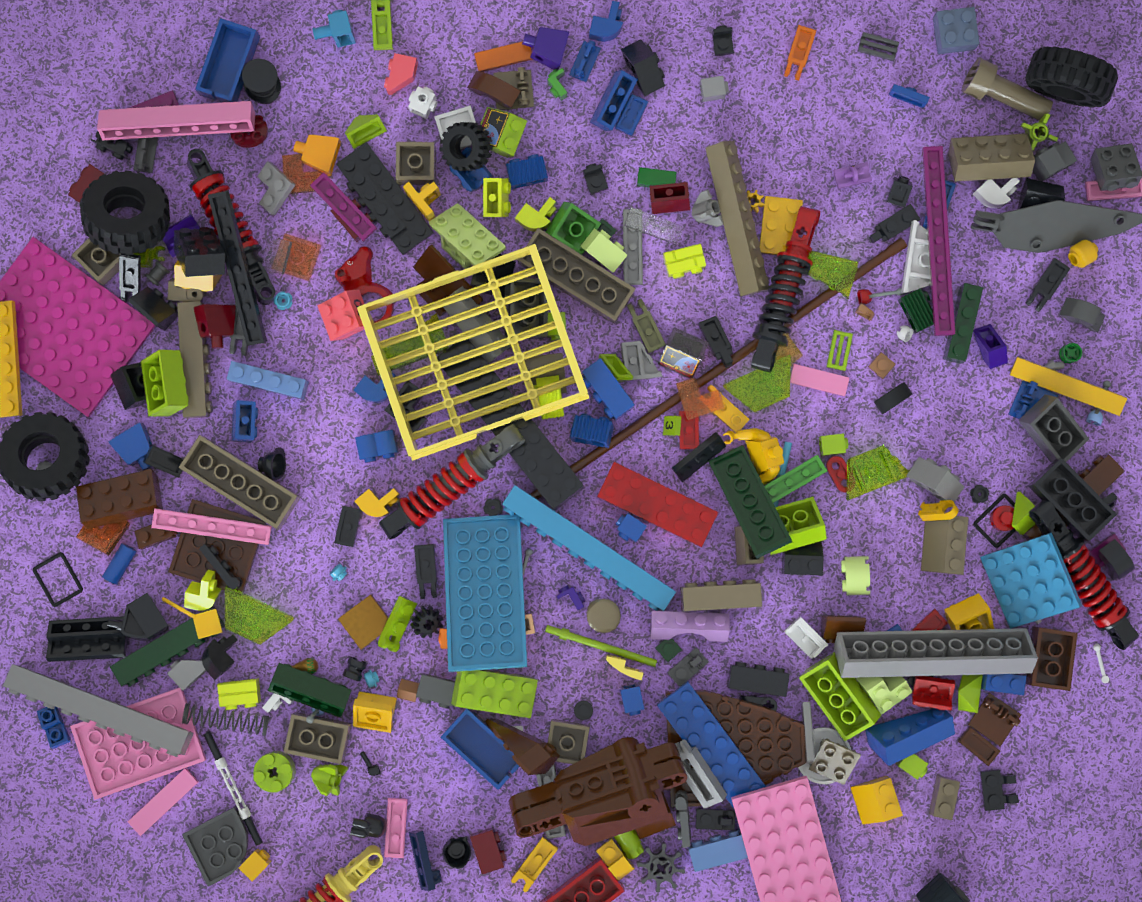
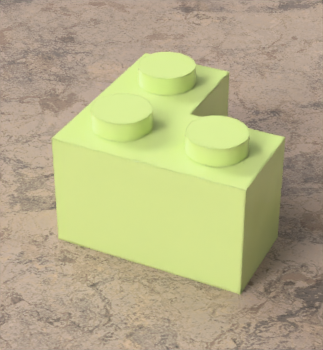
M902 676L856 678L881 715L913 693Z

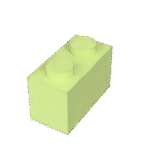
M594 228L580 247L614 273L627 257V254L623 252L624 247L617 241L612 243L609 240L611 236L604 230L599 232Z

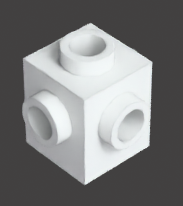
M417 87L416 91L413 90L409 97L410 104L408 108L410 112L427 119L430 112H434L438 104L434 91L428 87Z

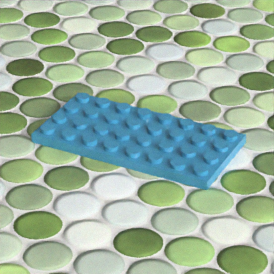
M517 514L513 516L496 515L443 519L449 672L528 667L521 524L519 521L520 516Z

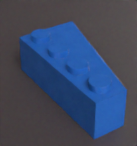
M936 708L873 725L865 730L869 747L888 766L955 735L953 716L946 710H938Z

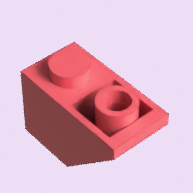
M394 53V57L390 59L388 65L390 75L386 77L384 88H386L389 95H393L414 81L418 66L417 58Z

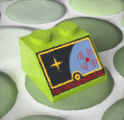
M487 107L480 125L484 127L483 130L488 131L487 137L492 139L490 146H493V150L490 151L506 158L514 156L527 120L509 112Z

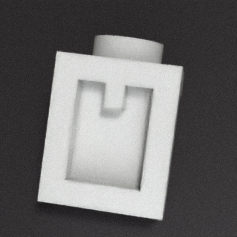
M274 693L262 708L269 713L272 710L276 711L283 703L281 698L288 704H292L294 700Z

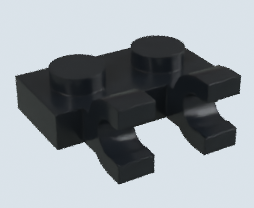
M999 769L980 771L985 811L1005 809L1004 803H1019L1016 793L1003 794L1002 784L1017 783L1016 775H1001Z

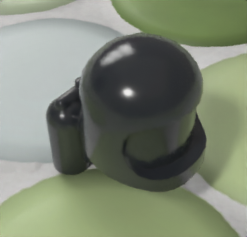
M366 813L364 820L353 819L350 835L360 838L368 836L379 838L385 832L386 821L379 815Z

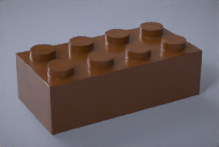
M152 469L76 487L80 522L87 529L154 514V508L163 509L158 476Z

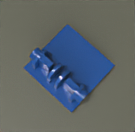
M1023 380L1008 415L1020 419L1045 394L1058 397V395L1037 386L1038 383Z

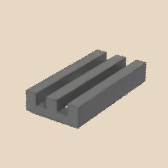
M863 32L857 52L894 62L899 42ZM865 38H866V39H869V40L877 41V42H880V43H884V44H887V45L894 46V48L888 47V46H884V45H881V44H877V43H874V42L866 41ZM863 45L891 52L892 55L864 48Z

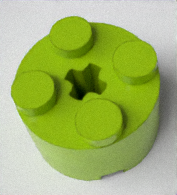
M282 751L269 752L256 762L253 779L262 790L272 793L279 792L291 784L295 777L296 768L294 761L290 755ZM277 768L276 772L278 774L275 776L272 774L273 771L271 769Z

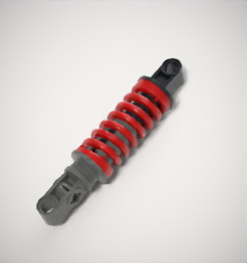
M515 424L503 429L485 445H478L477 449L473 452L466 448L464 452L457 456L458 464L450 461L448 464L449 470L442 467L440 469L441 476L434 473L432 475L433 482L429 479L424 481L427 490L423 486L418 485L416 487L418 495L414 491H410L408 493L409 499L406 497L399 498L397 500L398 509L379 522L388 539L396 538L411 525L416 529H420L422 525L427 523L429 518L435 517L437 512L443 511L445 506L451 505L453 500L460 498L461 494H466L469 488H474L477 481L482 482L488 479L487 471L490 468H495L496 462L525 442Z

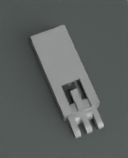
M685 739L680 741V743H675L687 773L686 782L702 807L705 809L722 802L727 793L712 773L696 746L691 748Z

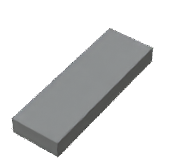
M802 702L801 711L805 731L806 763H813L815 754L810 702Z

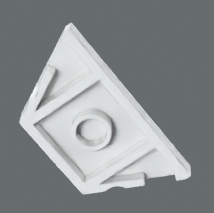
M916 220L911 222L902 294L931 285L928 230L919 225V222Z

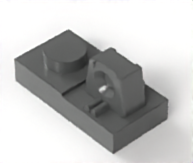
M696 647L667 673L680 687L709 661Z

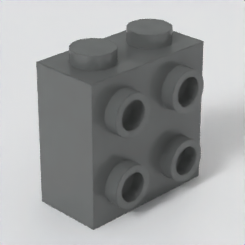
M1132 143L1096 148L1090 160L1100 191H1114L1119 188L1138 186L1142 178V171Z

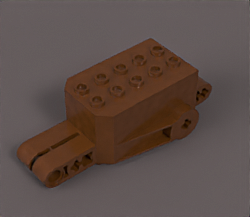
M633 737L621 738L613 745L607 746L561 770L553 782L513 795L509 799V806L516 834L518 837L526 838L567 824L573 841L583 846H588L670 818L661 791L685 783L687 773L676 744L668 742L646 749L644 742L639 744L638 740Z

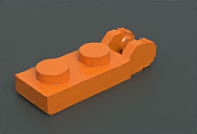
M798 25L788 55V63L784 72L785 77H788L792 64L799 66L795 74V80L799 81L817 30Z

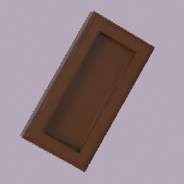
M970 726L958 739L961 745L987 766L1000 753L999 749Z

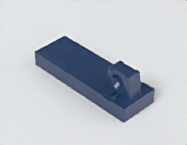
M417 830L409 832L420 888L424 891L436 889L435 885L442 882L439 870L431 869L424 832Z

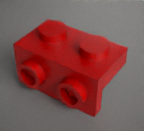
M915 676L912 704L918 707L952 710L955 680Z

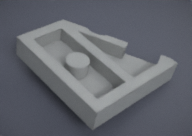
M641 341L623 342L620 344L623 364L633 375V379L629 381L662 377V373L654 365L653 359L647 354Z

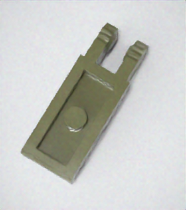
M641 298L637 301L643 314L637 316L631 303L627 305V308L649 354L666 346L650 311L647 310Z

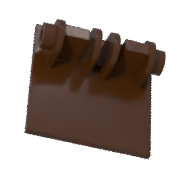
M988 693L980 705L978 713L974 714L968 725L1001 747L1013 727H1017L1020 724L1021 720L1019 718L1022 714L991 693Z

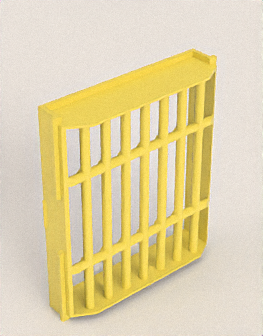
M536 244L461 271L457 270L442 275L428 283L414 286L357 307L403 442L412 461L476 439L477 434L522 418L527 421L589 399ZM531 254L534 267L496 280L493 267ZM485 271L488 283L419 307L415 295ZM538 274L541 285L502 298L500 286ZM492 290L495 298L493 302L428 325L424 322L422 316L424 313ZM544 292L547 303L511 316L508 315L505 305ZM406 298L409 299L411 310L374 323L370 311ZM496 308L499 310L500 320L435 343L431 342L428 332ZM548 310L551 311L554 321L515 334L512 323ZM415 317L418 328L382 341L380 340L377 330ZM503 326L505 327L508 335L507 338L438 362L435 350ZM557 328L559 340L521 352L519 341ZM421 335L424 342L423 347L387 359L383 348ZM511 344L514 356L446 380L444 379L442 368ZM560 347L564 348L566 358L528 371L525 363L526 359ZM428 354L431 362L430 365L393 377L390 366ZM515 363L518 364L521 374L453 398L450 396L449 386ZM570 365L573 376L534 389L531 378ZM434 372L437 383L401 396L399 395L397 384ZM524 381L527 389L526 393L457 416L454 405ZM576 383L579 393L540 406L538 396ZM438 390L441 391L444 401L406 414L403 406L404 402ZM529 399L531 401L532 410L463 433L461 423ZM447 408L449 420L412 432L409 421ZM450 427L454 428L456 437L418 450L416 439Z

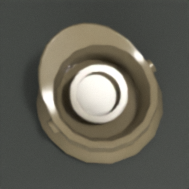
M596 599L589 604L587 608V621L590 627L597 632H611L620 623V610L613 601L609 599Z

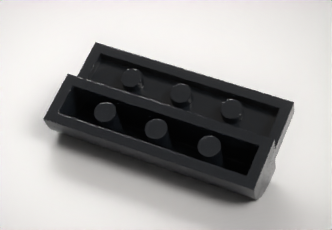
M124 616L49 621L46 635L48 640L46 660L48 662L125 658L127 645L130 644L129 637L117 631L116 628L107 627L109 619L119 621L120 619L123 620Z

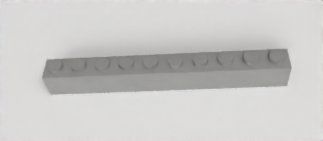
M11 665L3 684L4 687L9 688V693L17 696L22 693L27 695L25 698L36 703L37 700L44 702L43 706L51 709L55 707L61 708L60 712L72 716V713L79 715L78 719L89 723L92 720L97 722L95 726L107 730V727L114 729L113 733L125 736V734L132 736L131 740L138 743L146 741L149 743V747L160 750V748L167 749L166 753L178 757V754H186L194 734L191 731L19 665Z

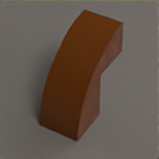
M481 71L475 72L467 87L480 96H488L504 108H512L520 93V90L507 82Z

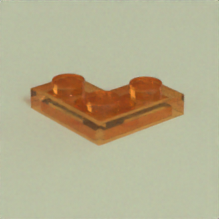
M301 154L282 155L283 173L296 184L290 194L315 192L310 185L323 173L322 171L303 172Z
M695 378L676 383L687 420L725 408L719 390L701 395Z
M124 520L104 525L102 529L99 527L87 529L83 526L76 538L109 556L130 526V523Z

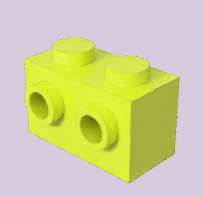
M483 178V217H509L511 211V203L509 202L511 184L509 178Z

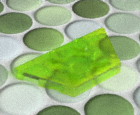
M791 355L776 360L771 373L757 369L724 384L723 387L754 413L790 397Z
M884 445L849 458L847 460L846 499L849 501L907 478L910 470H907L900 463L901 461L896 456H893Z
M228 585L225 587V629L261 645L294 619V617L236 589L229 588Z

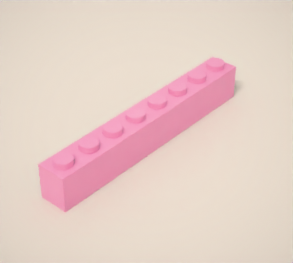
M252 101L99 110L97 130L102 140L252 132L255 128V111Z

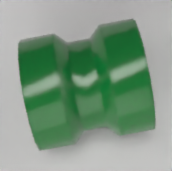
M1076 343L1064 345L1059 350V359L1066 364L1076 362L1082 357V349Z

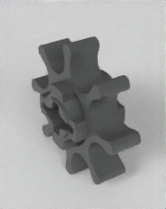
M665 842L661 843L662 849L659 853H653L649 846H646L645 851L650 855L647 862H636L637 867H645L648 870L647 875L641 878V883L645 884L647 880L654 879L657 882L655 887L657 893L660 892V884L664 881L670 882L672 887L676 888L677 885L672 880V875L676 872L685 873L684 867H676L674 865V860L681 856L680 851H676L674 855H667L665 853ZM657 864L664 865L665 870H657Z

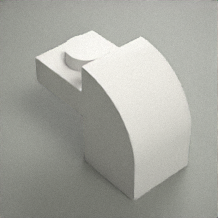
M1011 178L1000 188L990 179L980 186L973 195L984 206L999 208L1011 200L1008 196L1018 189L1015 185L1020 181L1017 178Z

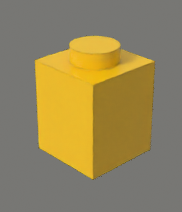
M257 848L243 862L239 869L253 881L272 862L269 859L270 855L264 849L260 850Z

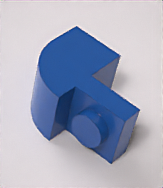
M612 1L608 19L593 15L589 39L606 42L615 39L620 34L623 27V22L620 21L622 9H619L620 2Z
M365 375L353 389L362 398L372 403H380L388 399L382 379L376 384Z

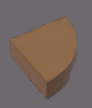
M862 303L855 310V313L869 321H872L875 315L871 309Z

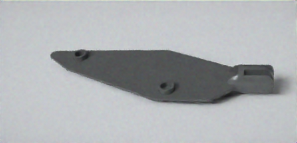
M1055 200L1000 214L976 210L971 229L993 232L1004 248L1042 253L1072 246L1082 240L1092 241L1121 234L1141 224L1142 213Z

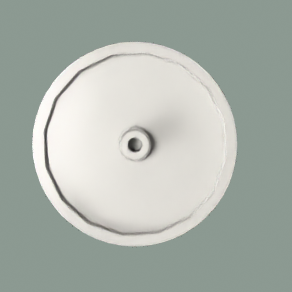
M827 727L813 729L815 756L821 748V740L826 738L851 750L848 741H844L838 731ZM805 763L798 767L800 772L814 783L831 784L836 782L809 770L812 763Z

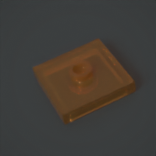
M285 233L273 270L310 282L321 245Z

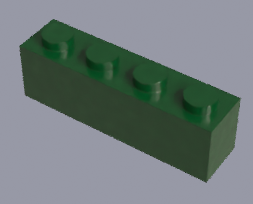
M968 283L960 286L954 309L955 335L948 336L943 360L959 364L966 362L983 287Z
M278 663L268 688L269 692L341 718L352 691L344 685L332 683L326 678L316 677L307 671H300L288 664Z

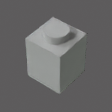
M723 76L700 80L702 102L725 99L726 93L729 92L728 82L724 81Z

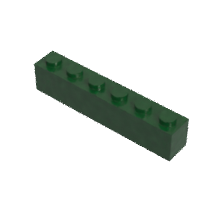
M211 607V608H209V609H206V610L203 611V612H206V611H209V610H213V609H215V607ZM219 616L221 628H224L225 624ZM193 618L111 665L110 668L121 687L125 685L131 687L139 682V677L143 675L145 677L150 676L156 672L154 668L159 665L162 668L173 662L171 658L176 655L180 658L189 653L188 648L193 645L197 648L206 641L205 638L198 639Z

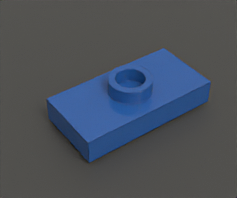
M896 84L891 87L889 96L921 108L927 105L930 98L918 93L914 88H904Z
M631 93L615 129L633 136L649 101Z

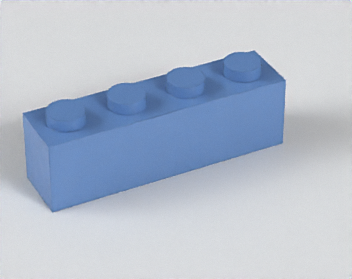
M231 361L226 379L230 382L301 400L305 399L309 381L234 361Z
M740 829L729 831V835L721 837V834L713 835L709 841L703 842L702 839L692 841L688 850L694 871L698 872L748 858Z

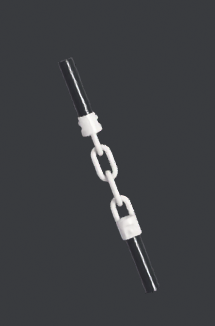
M211 732L203 734L215 759L216 767L224 777V781L238 808V813L241 819L244 820L255 845L263 843L251 818L248 806L246 807L227 767L228 764L225 758L222 757ZM229 778H230V780H231V782H232V784H233V786H231V787H230L229 782H228V780H227V779H229ZM233 791H236L239 798L236 799Z

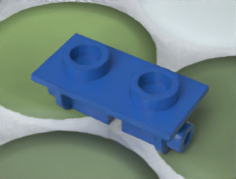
M583 41L569 76L587 82L601 50L600 47L595 46L596 43L594 41Z

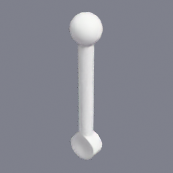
M1097 643L1094 644L1093 649L1097 654L1102 674L1101 681L1108 683L1109 677L1105 674L1100 653L1101 646Z

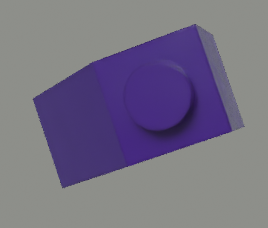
M991 324L973 330L982 358L989 369L1008 363L1007 346Z

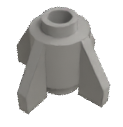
M707 189L699 194L692 207V216L699 223L718 227L723 225L722 216H717L720 213L717 200L711 199L712 196Z

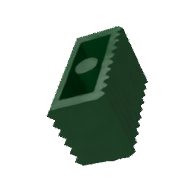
M922 288L898 300L915 334L934 325L933 308L929 304L930 297Z

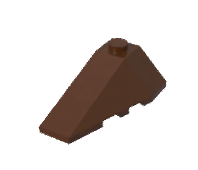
M494 718L485 721L495 736L504 740V748L513 752V760L528 775L546 774L560 757L556 752V748L550 743H546L499 719Z

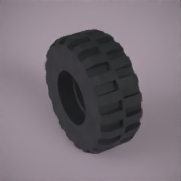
M1046 46L1039 48L1033 53L1025 79L1026 84L1031 89L1046 97L1071 105L1094 108L1105 106L1110 102L1118 80V73L1112 64L1094 55L1069 48Z
M125 170V172L113 171L111 174H104L98 180H94L89 184V188L84 190L80 200V214L84 233L93 244L99 245V248L104 251H111L113 254L133 255V253H143L146 249L156 246L157 242H160L165 237V233L170 226L169 200L161 185L156 184L155 180L139 172L133 173L132 171ZM120 207H132L141 211L137 216L128 219L116 218L110 215L113 210Z
M36 412L32 416L25 415L21 417L20 421L13 422L10 425L11 428L8 431L5 430L2 434L3 439L0 441V474L17 494H22L30 500L34 498L38 501H46V498L55 500L62 494L67 495L71 492L70 489L74 486L77 487L81 483V477H85L87 473L85 467L90 462V457L88 456L89 447L85 442L84 436L73 422H69L62 415L57 417L52 412H47L46 414ZM44 443H54L60 447L59 456L50 467L43 470H31L27 467L28 456L37 446Z

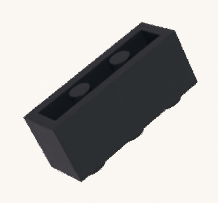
M735 661V665L730 664L727 684L729 689L782 697L787 696L790 674L786 673L784 668L774 667L773 670H766V666L754 664V668L746 667L747 663Z

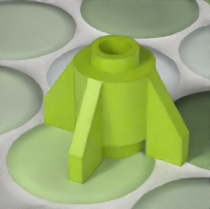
M1044 114L1037 123L1029 125L1023 122L1021 124L1025 134L1027 133L1032 151H1034L1037 142L1044 140L1057 142L1058 140L1057 137L1049 134L1048 127L1045 125L1050 114Z
M320 764L312 771V781L321 794L328 796L329 793L338 796L340 794L339 785L342 776L347 772L348 767L344 765Z

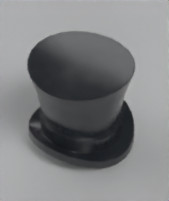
M253 59L244 66L242 79L247 96L260 104L274 102L281 92V82L275 66L265 59Z

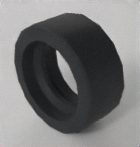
M903 382L874 401L881 414H884L913 395L906 383Z

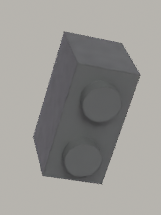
M422 673L416 697L420 698V702L431 704V701L439 703V707L449 709L450 706H454L451 704L455 681Z

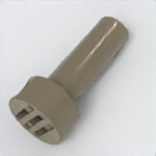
M981 57L974 62L963 82L961 90L963 93L977 100H981L987 95L1037 120H1040L1044 114H1049L1053 105V101L998 75V66Z

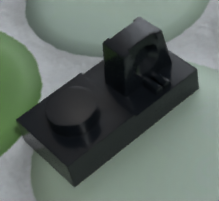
M696 808L695 828L734 831L735 810Z

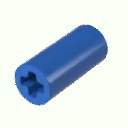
M121 543L102 577L118 585L137 551Z

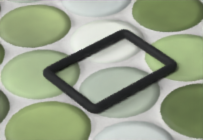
M1002 494L973 523L974 527L995 548L1000 547L1016 531L1015 528H1013L996 544L981 529L978 523L1003 498H1005L1013 507H1015V502L1007 494Z
M62 552L33 568L34 575L53 607L59 606L83 591L82 585ZM61 556L79 590L55 603L37 569Z

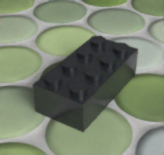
M1062 458L1055 459L1028 485L1041 500L1046 499L1054 505L1065 525L1078 538H1082L1084 542H1089L1117 515Z

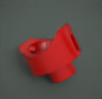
M1007 505L995 508L990 514L991 525L998 531L1012 530L1014 528L1012 526L1014 508Z

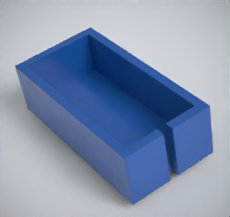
M220 18L195 88L200 96L215 101L218 99L221 103L238 102L244 85L242 70L249 61L253 60L260 40L257 30Z
M466 708L440 737L497 790L510 778L511 774L508 771L510 770L513 774L520 767L512 758L513 752L504 748V740L496 737L486 722L472 709Z

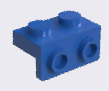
M466 147L462 154L467 158L471 154L472 149ZM485 165L474 171L454 170L452 166L449 168L452 174L461 180L463 188L470 192L477 191L483 186V178H491L493 176Z

